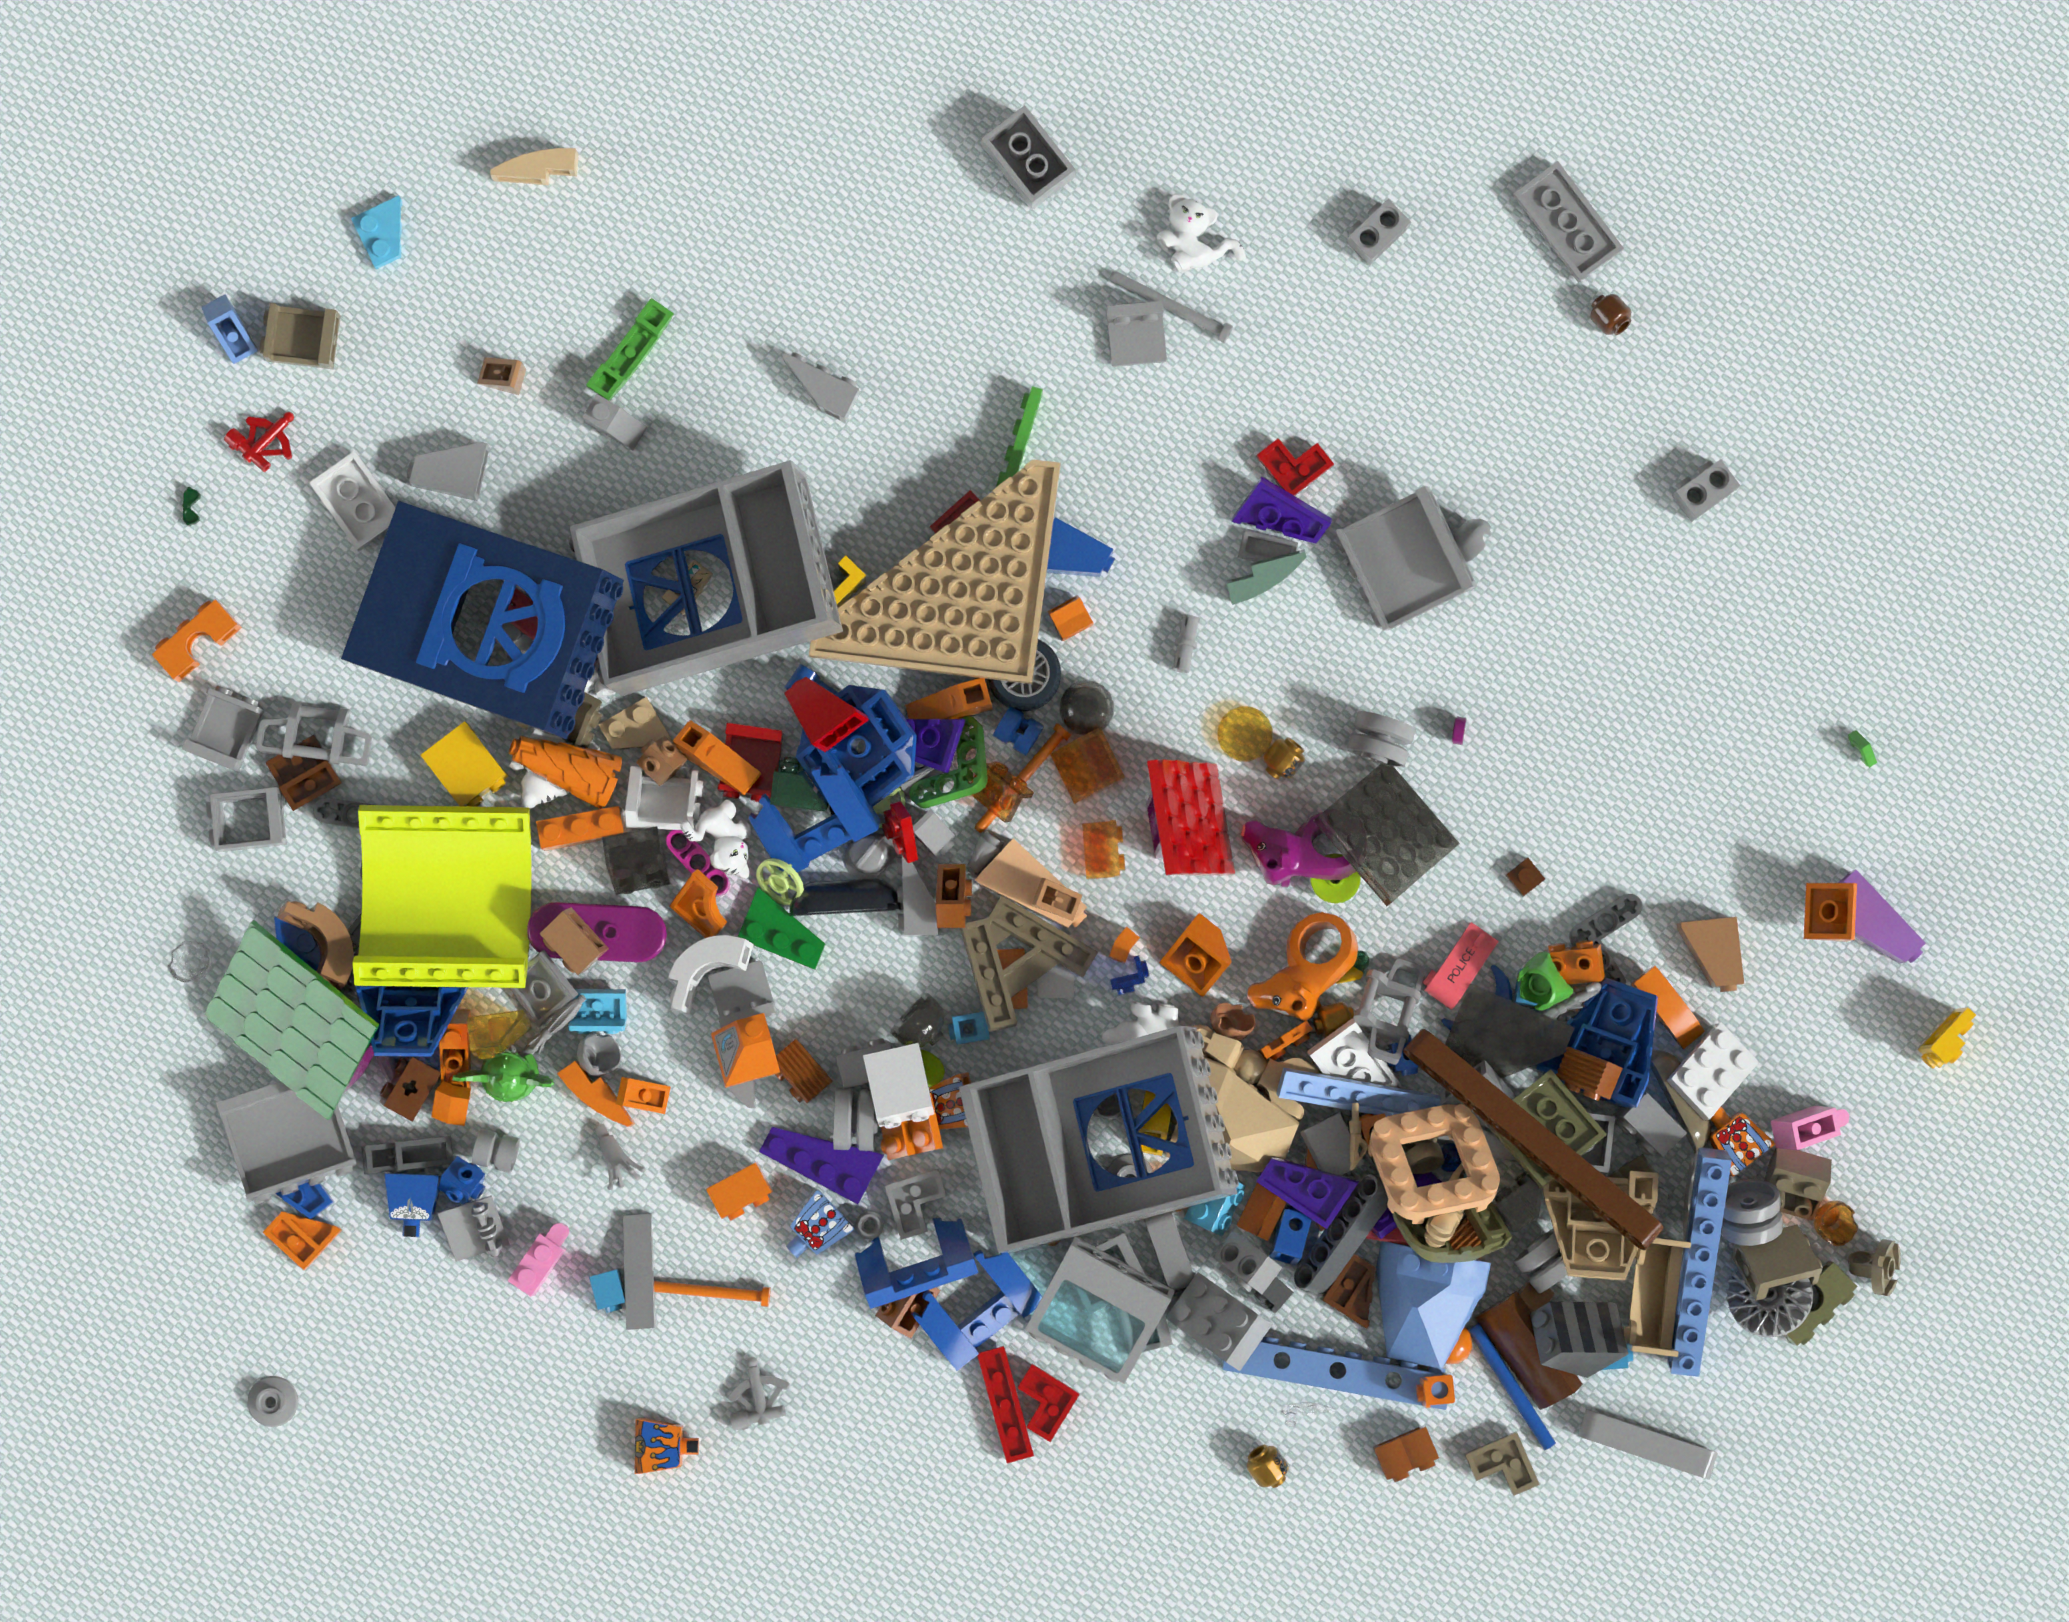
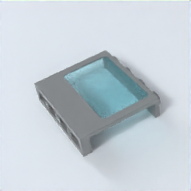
M1074 1237L1047 1290L1029 1319L1025 1330L1038 1341L1045 1340L1054 1345L1058 1352L1065 1355L1070 1354L1078 1358L1079 1362L1085 1367L1100 1370L1109 1380L1114 1382L1120 1381L1125 1384L1172 1300L1174 1290L1083 1240Z

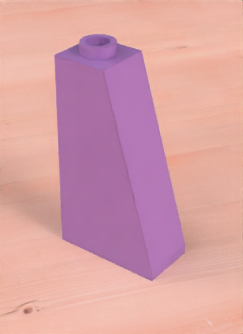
M1856 869L1850 871L1838 882L1857 883L1855 937L1898 963H1905L1907 961L1912 963L1923 953L1921 948L1926 944L1924 940Z

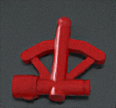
M289 411L285 412L283 417H280L275 423L264 418L247 417L246 423L250 426L249 437L246 439L237 429L233 428L227 432L224 441L232 450L242 452V457L249 464L253 462L259 469L266 472L271 467V463L263 456L283 455L287 460L292 458L290 442L283 430L289 425L288 423L294 420V414ZM256 427L266 429L267 431L255 442ZM276 437L278 438L282 449L264 450Z

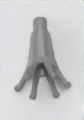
M604 1124L595 1127L594 1130L600 1140L598 1143L607 1163L609 1175L608 1190H612L613 1182L617 1183V1181L620 1189L624 1187L620 1173L621 1168H625L635 1179H639L640 1175L630 1165L640 1172H644L645 1167L639 1166L624 1153L613 1135H609Z

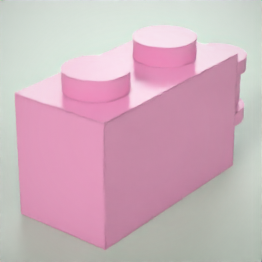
M1812 1106L1771 1120L1775 1146L1781 1149L1799 1150L1841 1135L1840 1127L1845 1126L1849 1121V1114L1846 1110H1836L1835 1107Z
M557 1223L551 1227L547 1235L540 1233L508 1279V1282L530 1297L535 1296L566 1250L562 1244L569 1235L568 1226L564 1223Z

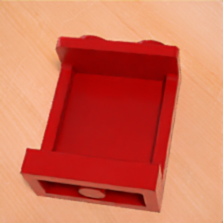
M727 723L725 745L761 772L759 778L745 795L751 796L750 800L759 802L761 796L765 793L770 799H774L784 736L783 731ZM721 780L719 781L717 790L723 792V797L739 799L740 792Z

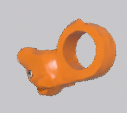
M1324 912L1308 915L1300 922H1297L1287 939L1288 967L1280 970L1266 981L1252 984L1248 988L1247 994L1250 1005L1256 1009L1272 1010L1285 1016L1296 1017L1302 1021L1311 1019L1315 1010L1318 1012V1009L1322 1007L1318 1000L1319 997L1341 979L1356 962L1358 954L1357 937L1348 923L1336 915ZM1323 929L1338 931L1342 942L1339 952L1333 959L1321 964L1310 963L1306 960V943L1314 933Z

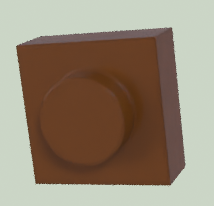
M1529 857L1505 875L1522 897L1545 880Z

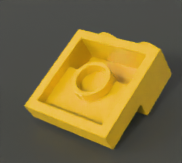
M1968 1007L1954 1009L1918 1048V1051L1923 1054L1921 1056L1922 1061L1932 1069L1935 1067L1941 1068L1943 1064L1948 1062L1953 1064L1962 1055L1963 1051L1961 1048L1966 1044L1957 1035H1964L1974 1024L1971 1020L1976 1014Z

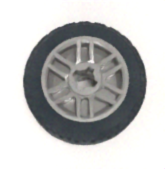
M1038 639L1032 684L988 679L990 689L996 699L1008 708L1013 707L1020 711L1039 709L1054 697L1059 688L1061 680L1060 662L1053 649Z

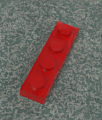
M1000 1346L979 1352L977 1356L1006 1463L1033 1457L1034 1453L1005 1347Z

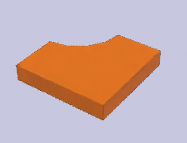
M696 869L670 903L669 907L704 938L717 936L727 923L716 905L718 886L700 870Z

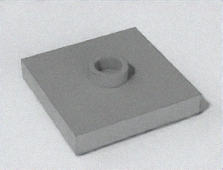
M545 950L538 953L528 962L525 988H509L539 1027L547 1023L556 1012L578 995Z

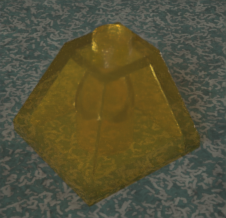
M524 1010L467 1017L470 1051L474 1057L478 1056L479 1059L494 1058L495 1054L503 1053L532 1029L531 1022Z

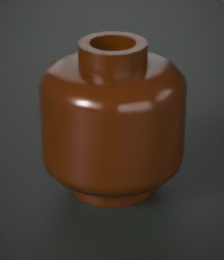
M1616 294L1600 295L1591 305L1593 309L1590 318L1606 335L1621 334L1632 321L1630 319L1631 309Z

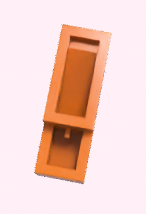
M1656 966L1649 968L1631 983V986L1657 995L1656 1018L1682 1049H1685L1705 1032L1694 1014Z
M574 1061L557 1073L566 1086L582 1102L596 1112L627 1127L635 1124L625 1108L621 1105H616L617 1096L603 1077L593 1082L586 1071L580 1067L578 1061Z

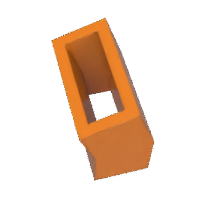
M1078 595L1047 611L1062 641L1094 624Z
M1126 927L1116 938L1108 958L1125 964L1131 948L1140 937L1130 928Z
M443 1081L435 1091L431 1117L447 1124L465 1126L471 1088L459 1087Z

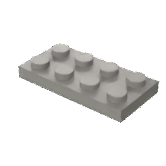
M1558 161L1513 193L1512 196L1578 283L1624 250V247Z

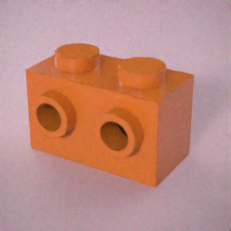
M1588 940L1576 942V947L1565 948V943L1548 945V949L1544 950L1550 953L1555 967H1557L1558 972H1560V975L1567 984L1599 982L1605 978L1601 944L1593 945V941Z
M758 1162L706 1189L721 1219L728 1216L730 1221L745 1214L744 1207L753 1203L756 1208L769 1201L768 1194L773 1192Z

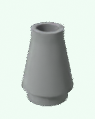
M985 831L983 836H979L967 866L980 874L1003 850L1002 846L1005 842L991 832Z

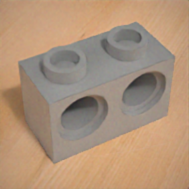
M1389 199L1383 204L1380 201L1377 202L1368 211L1370 216L1363 223L1358 220L1348 230L1350 235L1348 236L1347 243L1369 266L1404 234L1411 225V221ZM1384 215L1390 216L1394 220V224L1386 227L1381 224L1380 217ZM1369 234L1373 237L1374 243L1372 245H1364L1360 241V236Z
M1721 459L1715 464L1711 460L1698 469L1700 474L1691 480L1688 476L1675 486L1678 490L1672 497L1691 522L1741 486ZM1711 474L1720 476L1722 479L1720 487H1715L1710 483L1709 476ZM1689 490H1694L1699 494L1700 501L1698 503H1692L1688 500L1687 492Z
M1234 1230L1213 1256L1222 1264L1219 1269L1231 1279L1237 1275L1239 1278L1236 1282L1248 1292L1254 1288L1260 1294H1263L1282 1269L1279 1264Z

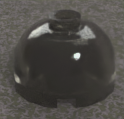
M1082 680L1073 683L1064 691L1060 699L1059 714L1062 722L1071 732L1080 736H1092L1109 726L1114 715V701L1111 693L1104 685L1095 681Z
M926 993L925 1000L920 997L899 1018L903 1022L899 1028L894 1025L890 1031L905 1046L919 1043L920 1048L928 1043L933 1046L943 1036V1033L940 1031L945 1023L943 1008L929 993Z

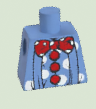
M817 1190L790 1225L797 1236L786 1247L796 1258L808 1248L818 1255L851 1233L855 1227L820 1190Z

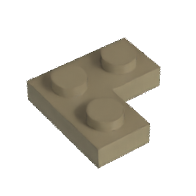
M1516 1431L1464 1453L1476 1481L1502 1470L1513 1496L1540 1485Z

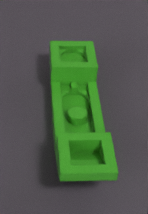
M651 298L636 317L635 324L605 364L602 363L586 386L610 401L642 364L663 334L674 313Z

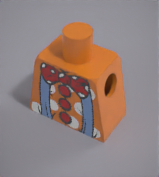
M968 1072L954 1075L929 1088L939 1130L968 1127L959 1090L960 1086L971 1084Z
M1721 1106L1710 1118L1716 1129L1711 1132L1709 1142L1713 1149L1727 1150L1732 1160L1729 1176H1735L1775 1145L1774 1141L1742 1112H1738L1730 1118Z

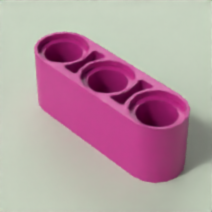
M682 830L670 831L666 838L669 850L691 874L695 871L691 866L693 857L697 855L704 856L706 864L700 871L710 880L715 876L723 877L724 887L716 892V897L725 895L730 889L728 876L720 869L712 866L710 856L697 841H689L687 839V844L684 848L675 849L672 843L674 837L684 834Z

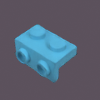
M575 989L578 995L574 999L584 995L586 1000L582 1003L583 1005L575 1017L569 1022V1031H576L579 1034H587L592 1031L616 1034L620 1031H625L627 1022L626 989Z
M1239 1183V1186L1236 1187L1237 1194L1190 1206L1184 1219L1222 1237L1232 1224V1216L1236 1207L1244 1198L1246 1186Z

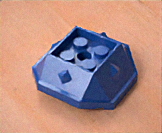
M848 685L837 693L836 696L867 715L869 720L826 752L812 745L803 729L800 745H798L795 757L826 802L828 801L813 777L811 770L815 766H821L823 775L838 774V765H842L873 807L914 776L917 735L886 690ZM864 740L866 744L865 751L859 754L857 750L858 743Z

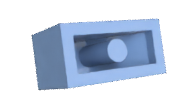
M226 294L201 307L207 323L233 364L258 351Z

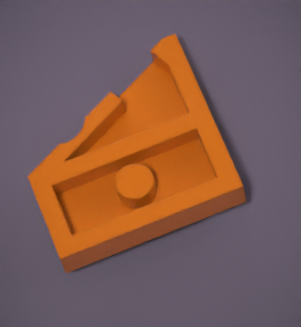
M1306 1020L1262 1047L1258 1052L1265 1059L1270 1057V1059L1276 1060L1286 1053L1284 1048L1291 1043L1298 1046L1308 1040L1310 1037L1307 1033L1313 1029Z
M281 1211L263 1233L300 1268L306 1270L342 1229L338 1226Z

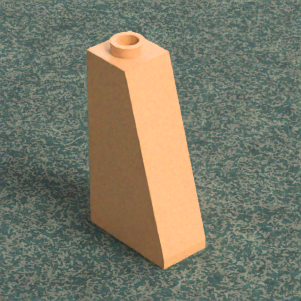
M1014 838L975 879L979 885L1067 929L1071 925L1077 927L1087 917L1084 913L1087 906L1082 901H1080L1073 921L1032 906L1041 878H1046L1061 886L1064 885Z

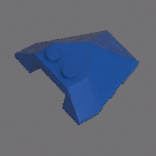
M1606 978L1601 983L1600 992L1586 1000L1580 1012L1566 1022V1027L1556 1038L1553 1037L1549 1041L1536 1070L1545 1074L1551 1069L1557 1074V1069L1560 1068L1564 1053L1567 1052L1566 1048L1577 1049L1623 1068L1610 1100L1600 1096L1599 1100L1618 1107L1637 1108L1649 1082L1658 1002L1657 995ZM1580 1088L1579 1092L1584 1093V1089Z
M355 986L361 1009L379 1024L371 1040L374 1056L432 1057L468 987Z

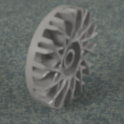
M1739 1270L1736 1273L1732 1272V1279L1728 1280L1729 1290L1726 1289L1728 1308L1736 1322L1751 1334L1760 1337H1778L1788 1334L1804 1322L1811 1310L1813 1289L1809 1278L1771 1287L1768 1289L1767 1296L1774 1294V1296L1769 1299L1766 1296V1298L1755 1301Z

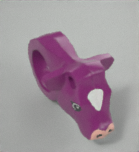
M1338 811L1320 812L1311 816L1299 827L1295 834L1290 831L1268 827L1256 819L1246 822L1240 834L1242 841L1250 849L1256 866L1262 872L1265 882L1271 885L1281 883V887L1286 888L1289 887L1291 877L1293 876L1325 880L1347 878L1362 865L1367 845L1364 831L1358 821L1348 814ZM1335 831L1349 837L1354 847L1343 857L1328 858L1319 854L1312 846V842L1324 832Z

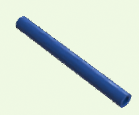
M1480 1323L1468 1329L1472 1339L1544 1451L1556 1444L1555 1440Z

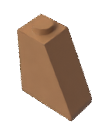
M1737 917L1681 922L1677 924L1679 934L1712 988L1720 987V992L1737 991V985L1744 984Z

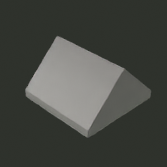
M1340 1112L1300 1132L1319 1170L1339 1176L1352 1171L1350 1170L1351 1162L1349 1157L1350 1131ZM1361 1158L1354 1169L1365 1164L1363 1158Z

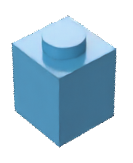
M619 1269L589 1277L598 1310L605 1308L606 1313L622 1309L621 1303H625V1289Z

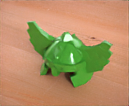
M506 1049L504 1052L498 1051L495 1055L489 1051L483 1060L481 1070H465V1072L453 1075L452 1079L453 1081L482 1082L487 1094L495 1100L503 1102L521 1100L530 1095L536 1086L551 1087V1085H554L553 1079L549 1078V1076L539 1074L538 1064L532 1054L521 1057L518 1053H513L511 1049Z

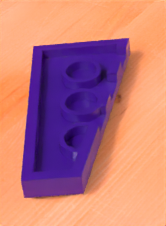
M775 1127L771 1128L759 1150L760 1153L856 1204H859L885 1155L872 1151H860L852 1146L849 1150H834L832 1141Z

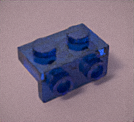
M1139 955L1132 958L1135 974L1109 980L1111 992L1117 991L1118 996L1134 993L1135 987L1146 983L1145 978L1149 977L1146 960L1140 961Z

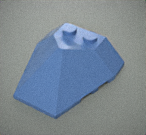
M1381 1241L1376 1272L1387 1357L1443 1369L1459 1340L1462 1330L1473 1315V1310L1486 1291L1491 1263L1479 1260L1457 1263L1430 1262L1419 1256L1408 1245Z

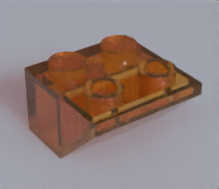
M1101 727L1073 740L1050 754L1074 804L1125 780V776Z

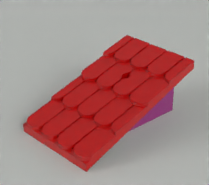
M1166 759L1147 761L1152 790L1146 806L1155 859L1163 858L1165 874L1218 876L1235 874L1229 834H1227L1228 827L1225 809L1222 805L1224 803L1220 779H1218L1217 764Z

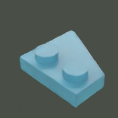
M399 195L351 218L376 269L401 258L402 200Z

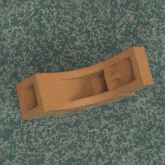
M287 901L280 908L277 918L306 930L315 938L320 949V962L316 972L337 990H341L347 985L354 958L352 941L345 925L334 912L318 902L308 910L307 906L300 902Z

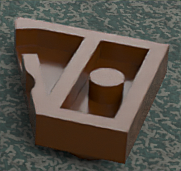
M1354 1254L1331 1287L1320 1299L1367 1329L1370 1323L1368 1317L1373 1297L1372 1283L1375 1279L1376 1267Z

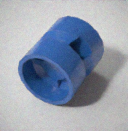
M1009 707L995 729L993 737L1005 744L1013 743L1014 750L1027 756L1041 734L1044 725L1033 718L1025 719L1022 711ZM1021 729L1024 732V734L1022 735L1021 733H1017V731Z

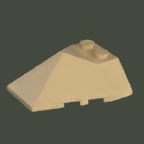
M1204 1057V1059L1208 1060L1211 1068V1075L1208 1076L1210 1085L1215 1088L1218 1096V1103L1215 1104L1217 1113L1222 1116L1225 1125V1131H1222L1224 1141L1229 1144L1232 1158L1229 1159L1231 1169L1263 1172L1272 1157L1285 1160L1299 1122L1272 1100L1268 1101L1258 1093L1257 1088L1252 1084L1248 1085L1236 1075L1237 1072L1232 1068ZM1176 1124L1171 1142H1177L1178 1124ZM1167 1152L1166 1157L1170 1158V1154Z
M1630 1171L1628 1179L1607 1177L1650 1214L1653 1213L1658 1200L1659 1173ZM1552 1179L1543 1187V1196L1567 1276L1626 1280L1638 1247L1627 1240L1555 1179Z

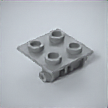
M492 1195L437 1212L456 1262L482 1253H488L491 1257H496L502 1253V1247L510 1245Z

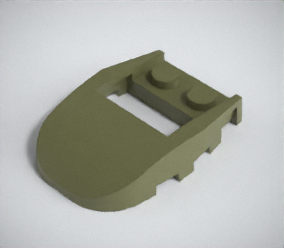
M1492 1202L1487 1205L1485 1210L1477 1212L1475 1208L1464 1210L1466 1217L1482 1244L1475 1247H1461L1459 1250H1454L1449 1241H1446L1445 1245L1437 1248L1431 1247L1426 1242L1424 1234L1429 1217L1424 1218L1423 1224H1412V1220L1406 1219L1396 1212L1393 1213L1394 1221L1406 1242L1419 1256L1430 1262L1457 1263L1473 1261L1505 1247L1512 1238L1511 1233Z

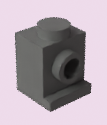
M1275 1277L1263 1294L1256 1291L1253 1295L1265 1305L1270 1301L1273 1305L1269 1309L1276 1313L1294 1292Z

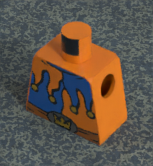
M647 1418L636 1419L634 1474L678 1468L682 1466L683 1455H699V1438H683V1425Z

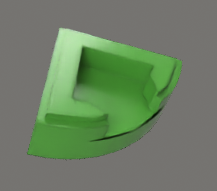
M1857 730L1848 734L1852 747L1855 746L1861 753V761L1869 768L1875 765L1877 760L1871 744Z

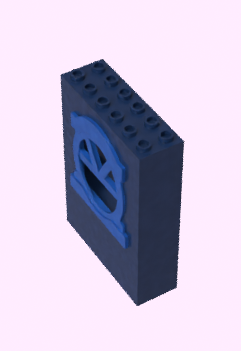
M398 501L341 659L376 673L567 739L568 734L574 729L575 715L578 707L584 701V690L587 682L593 676L594 662L597 654L601 652L604 646L606 629L613 621L615 604L622 596L624 580L601 568ZM490 579L504 580L474 662L460 651L452 635L468 590L471 586L481 581ZM518 585L528 593L533 601V605L508 611L515 588ZM538 616L535 639L530 648L523 654L504 631L502 624ZM498 640L512 658V662L501 666H488L494 646Z

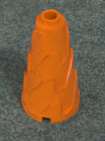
M522 735L519 739H513L508 752L512 755L513 761L529 768L535 774L546 778L548 782L600 809L606 806L616 786L618 778H615L613 770L620 772L622 757L590 748H581L563 742L556 743L548 740L534 739Z

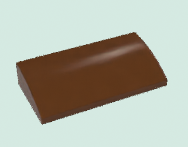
M1515 1291L1474 1318L1480 1323L1490 1341L1537 1407L1542 1410L1574 1394L1583 1383L1575 1374L1541 1365L1530 1313L1532 1312L1518 1292Z

